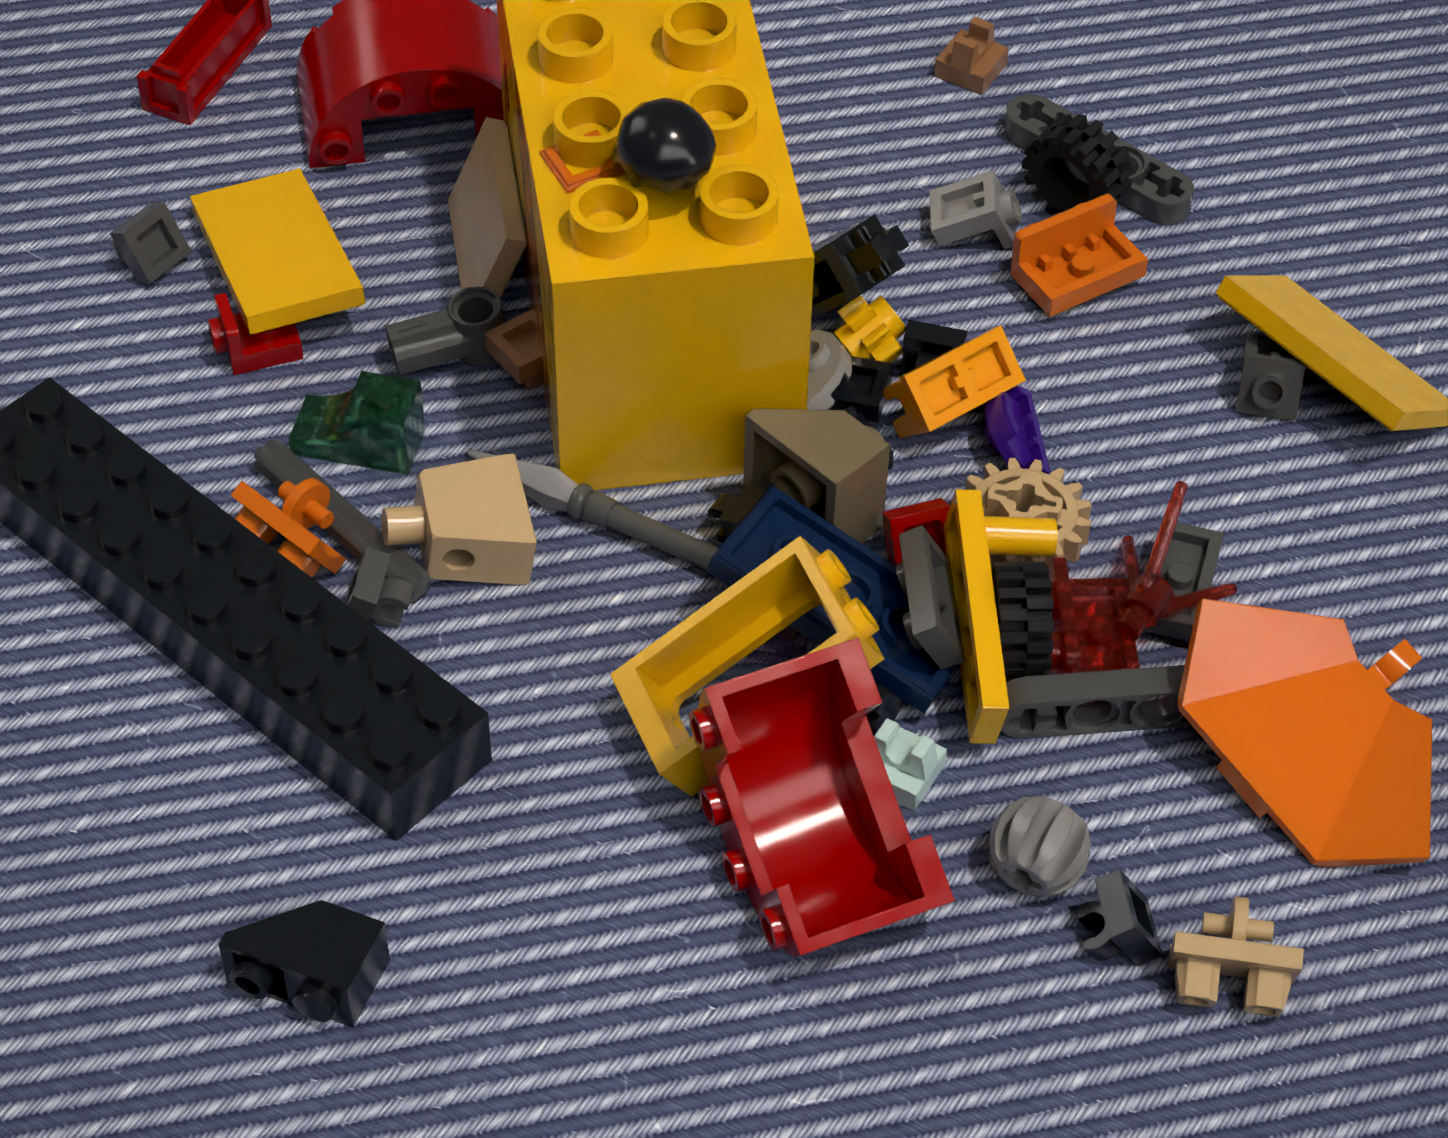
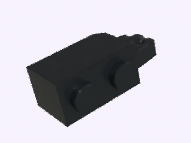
M874 214L812 246L815 258L811 319L852 301L905 267L898 252L907 248L909 244L898 225L885 229Z

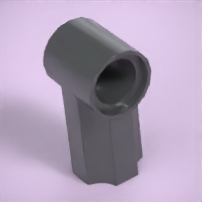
M476 286L457 292L451 298L447 309L384 327L398 375H403L459 358L461 361L473 366H486L497 362L485 350V332L505 323L501 298L498 294L489 288Z

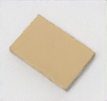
M486 117L448 198V207L461 290L476 286L486 287L495 291L501 298L528 241L508 126L503 120Z

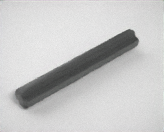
M270 439L265 446L257 448L254 453V458L257 460L255 464L256 469L278 489L285 481H291L297 485L309 478L319 479L328 486L330 502L327 509L334 514V521L324 530L357 560L360 561L367 546L391 554L385 578H398L412 584L414 589L410 603L415 602L421 595L427 594L431 587L430 582H428L430 578L429 572L400 546H385L382 530L279 440Z

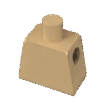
M503 454L424 469L417 476L414 506L386 507L382 509L381 524L385 546L419 544L424 568L429 572L432 579L527 585L530 583L537 542L515 454Z

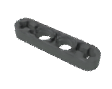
M1032 94L1020 95L1012 99L1007 105L1004 134L1011 143L1026 150L1056 119L1059 120L1066 114H1071L1072 118L1077 115L1042 96ZM1101 130L1104 135L1107 136L1109 132ZM1118 138L1113 144L1116 148L1126 147L1129 155L1123 162L1132 163L1134 174L1129 176V178L1133 179L1132 186L1118 203L1160 225H1174L1186 220L1191 211L1194 185L1191 179L1180 171ZM1071 163L1074 169L1084 177L1081 171Z
M1185 665L1025 676L1006 682L1009 711L1001 731L1014 738H1039L1192 726L1178 710V694ZM1166 695L1161 699L1145 701L1151 697ZM1102 700L1096 704L1086 706L1081 705L1089 701Z

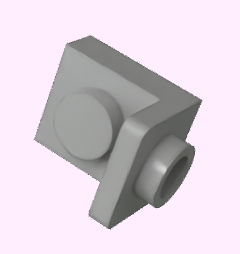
M994 170L930 190L931 232L939 246L993 229L1004 249L1013 247L1014 235L1016 233L1015 224L1022 222V212L1015 192L1012 189L1004 190Z

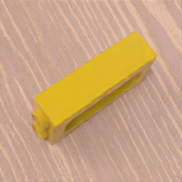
M799 536L610 674L659 775L691 797L698 793L701 787L708 784L701 750L697 746L694 737L690 738L679 716L681 704L809 610L822 606L837 633L808 654L859 637L870 669L885 659L872 637L873 634L879 631V626L867 607L857 597L851 600L844 586L852 581L842 562L830 549L820 554L804 538Z

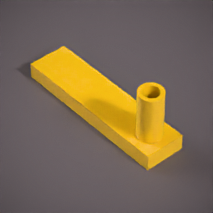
M956 489L943 529L947 558L950 560L965 657V661L960 663L969 743L996 744L1009 711V701L989 555L1053 557L1057 549L1058 528L1054 518L984 516L981 490Z

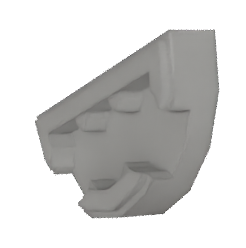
M814 330L811 331L807 410H829L835 403L831 396L832 392L840 384L842 377L849 380L851 376L852 357L833 333Z

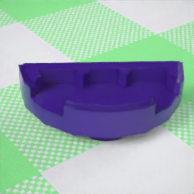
M1015 386L987 401L985 405L987 425L984 427V433L991 447L1003 457L1007 464L1009 458H1016L1023 469H1029L1035 459L1041 460L1042 472L1050 474L1051 471L1031 391L1021 386Z

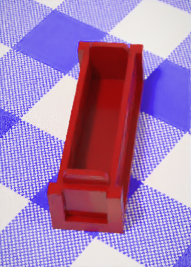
M207 0L147 71L141 70L136 76L142 110L191 126L272 27L269 0Z

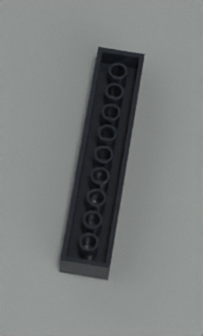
M47 378L0 411V523L395 841L399 840L492 761L489 715L487 711L52 378Z

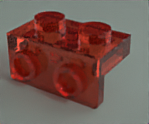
M1066 557L1052 558L1049 578H1051V597H1053L1054 609L1052 610V620H1054L1052 640L1054 648L1053 654H1051L1052 666L1049 671H1057V674L1140 668L1126 579H1069Z

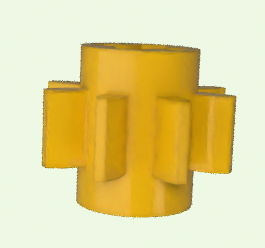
M860 295L837 311L845 324L833 333L851 356L865 359L874 358L876 361L891 363L902 354L903 347L897 339L905 333L906 326L881 295L869 305Z

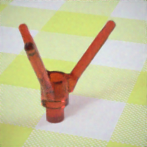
M1183 481L1176 482L1143 574L1140 575L1134 538L1127 535L1122 539L1127 596L1121 604L1123 614L1115 627L1118 634L1127 640H1137L1143 630L1153 627L1159 618H1167L1181 610L1196 607L1203 598L1220 600L1237 593V586L1234 583H1228L1175 596L1171 585L1161 577V568L1188 489V485Z

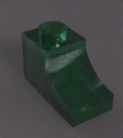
M361 371L355 387L347 392L328 396L307 394L288 438L290 450L301 457L409 475L425 433L421 381Z

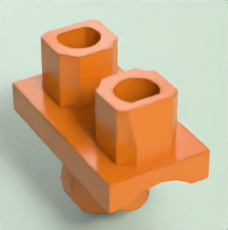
M305 479L297 485L291 481L282 483L278 489V496L285 500L282 510L244 481H241L230 495L243 505L234 519L268 545L278 532L283 535L286 540L277 551L310 577H313L322 565L336 574L347 560L307 530L315 524L322 529H326L334 521V514L327 509L330 502V490L319 479Z

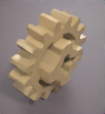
M1009 458L1007 470L1000 471L995 465L988 463L985 465L983 479L969 475L966 479L965 490H981L984 516L1054 518L1057 522L1058 543L1053 557L989 555L990 563L1046 562L1049 571L1055 575L1061 573L1063 558L1076 563L1080 557L1081 545L1088 544L1091 521L1089 519L1092 505L1091 501L1081 500L1083 486L1080 482L1064 485L1065 470L1058 468L1050 474L1042 472V461L1037 459L1032 462L1029 469L1021 468L1016 458Z

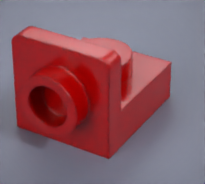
M227 294L214 295L217 317L207 319L209 333L215 354L227 353L233 375L304 359L302 343L295 323L257 334H249L241 314H233Z

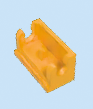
M1000 325L899 377L900 381H896L884 388L883 397L886 400L897 398L905 410V415L893 422L899 438L931 432L991 400L1000 393H1004L1026 381Z

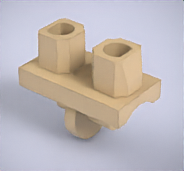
M1233 896L1229 915L1204 912L1202 917L1201 933L1227 936V938L1175 931L1173 944H1170L1168 949L1167 967L1175 968L1176 998L1179 1004L1215 1007L1218 997L1220 975L1246 978L1243 1011L1255 1015L1279 1017L1284 1010L1291 984L1293 985L1302 971L1304 949L1246 941V939L1272 942L1274 922L1249 918V898Z

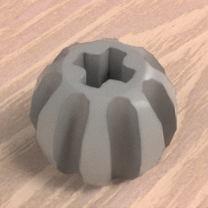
M1038 795L1035 797H1022L1008 805L993 822L988 839V852L993 870L1014 889L1036 897H1055L1073 887L1085 873L1090 857L1091 840L1089 829L1081 817L1067 805Z

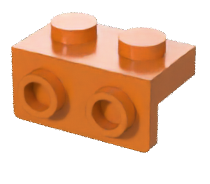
M1110 194L1102 195L1086 203H1080L1069 210L1038 223H1032L1018 230L1014 235L1010 275L1049 317L1146 276L1148 258L1114 225L1117 201Z

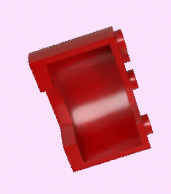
M343 0L332 7L333 15L319 28L312 27L301 46L296 72L310 169L366 162L361 120L473 107L475 140L486 117L504 121L498 16L489 7L483 9L469 0Z
M859 637L706 687L701 692L698 709L689 712L690 728L695 742L701 750L708 784L699 789V798L708 823L712 827L720 826L728 851L722 853V863L728 882L735 892L745 889L751 904L759 916L763 934L770 948L773 951L782 948L785 952L795 957L955 901L931 834L913 841L911 840L866 717V714L879 706L882 700Z

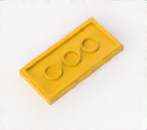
M300 168L190 196L193 214L249 334H257L366 304L363 286Z
M1228 275L1222 280L1215 292L1220 300L1390 431L1448 426V398L1286 275Z

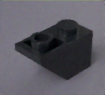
M323 900L225 932L219 942L226 981L231 983L239 992L256 999H263L267 996L292 1005L301 1014L314 1021L328 1022L333 1020L352 1028L390 962L385 922Z

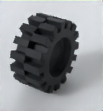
M1071 114L1063 115L1059 120L1056 119L1024 151V154L1027 156L1022 160V168L1029 170L1023 176L1026 185L1035 184L1037 188L1031 194L1036 201L1044 198L1048 202L1044 209L1051 215L1056 210L1062 213L1080 203H1086L1105 194H1110L1118 203L1132 186L1133 179L1129 178V176L1134 172L1133 164L1123 162L1129 155L1126 147L1116 148L1113 143L1119 137L1113 131L1107 136L1101 132L1104 124L1096 119L1088 125L1087 115L1078 114L1074 118H1072ZM1071 163L1081 171L1084 177L1074 169Z
M992 562L991 571L1006 680L1025 676L1049 675V670H1051L1052 666L1051 654H1053L1054 648L1052 632H1054L1052 610L1054 609L1053 597H1051L1052 583L1051 578H1049V568L1046 566V562Z

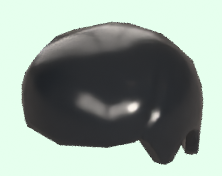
M661 98L640 103L623 118L615 142L612 160L615 167L621 165L624 168L633 187L645 186L664 193L690 189L708 174L714 161L716 142L710 126L693 107L681 100Z

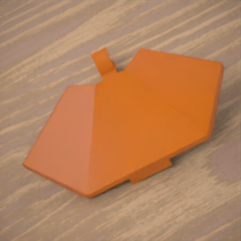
M1203 598L1197 605L1178 694V710L1222 760L1216 766V769L1259 818L1268 813L1312 865L1337 867L1422 863L1430 858L1432 719L1393 700L1385 691L1422 659L1419 653L1404 639L1367 670L1357 658L1344 619Z

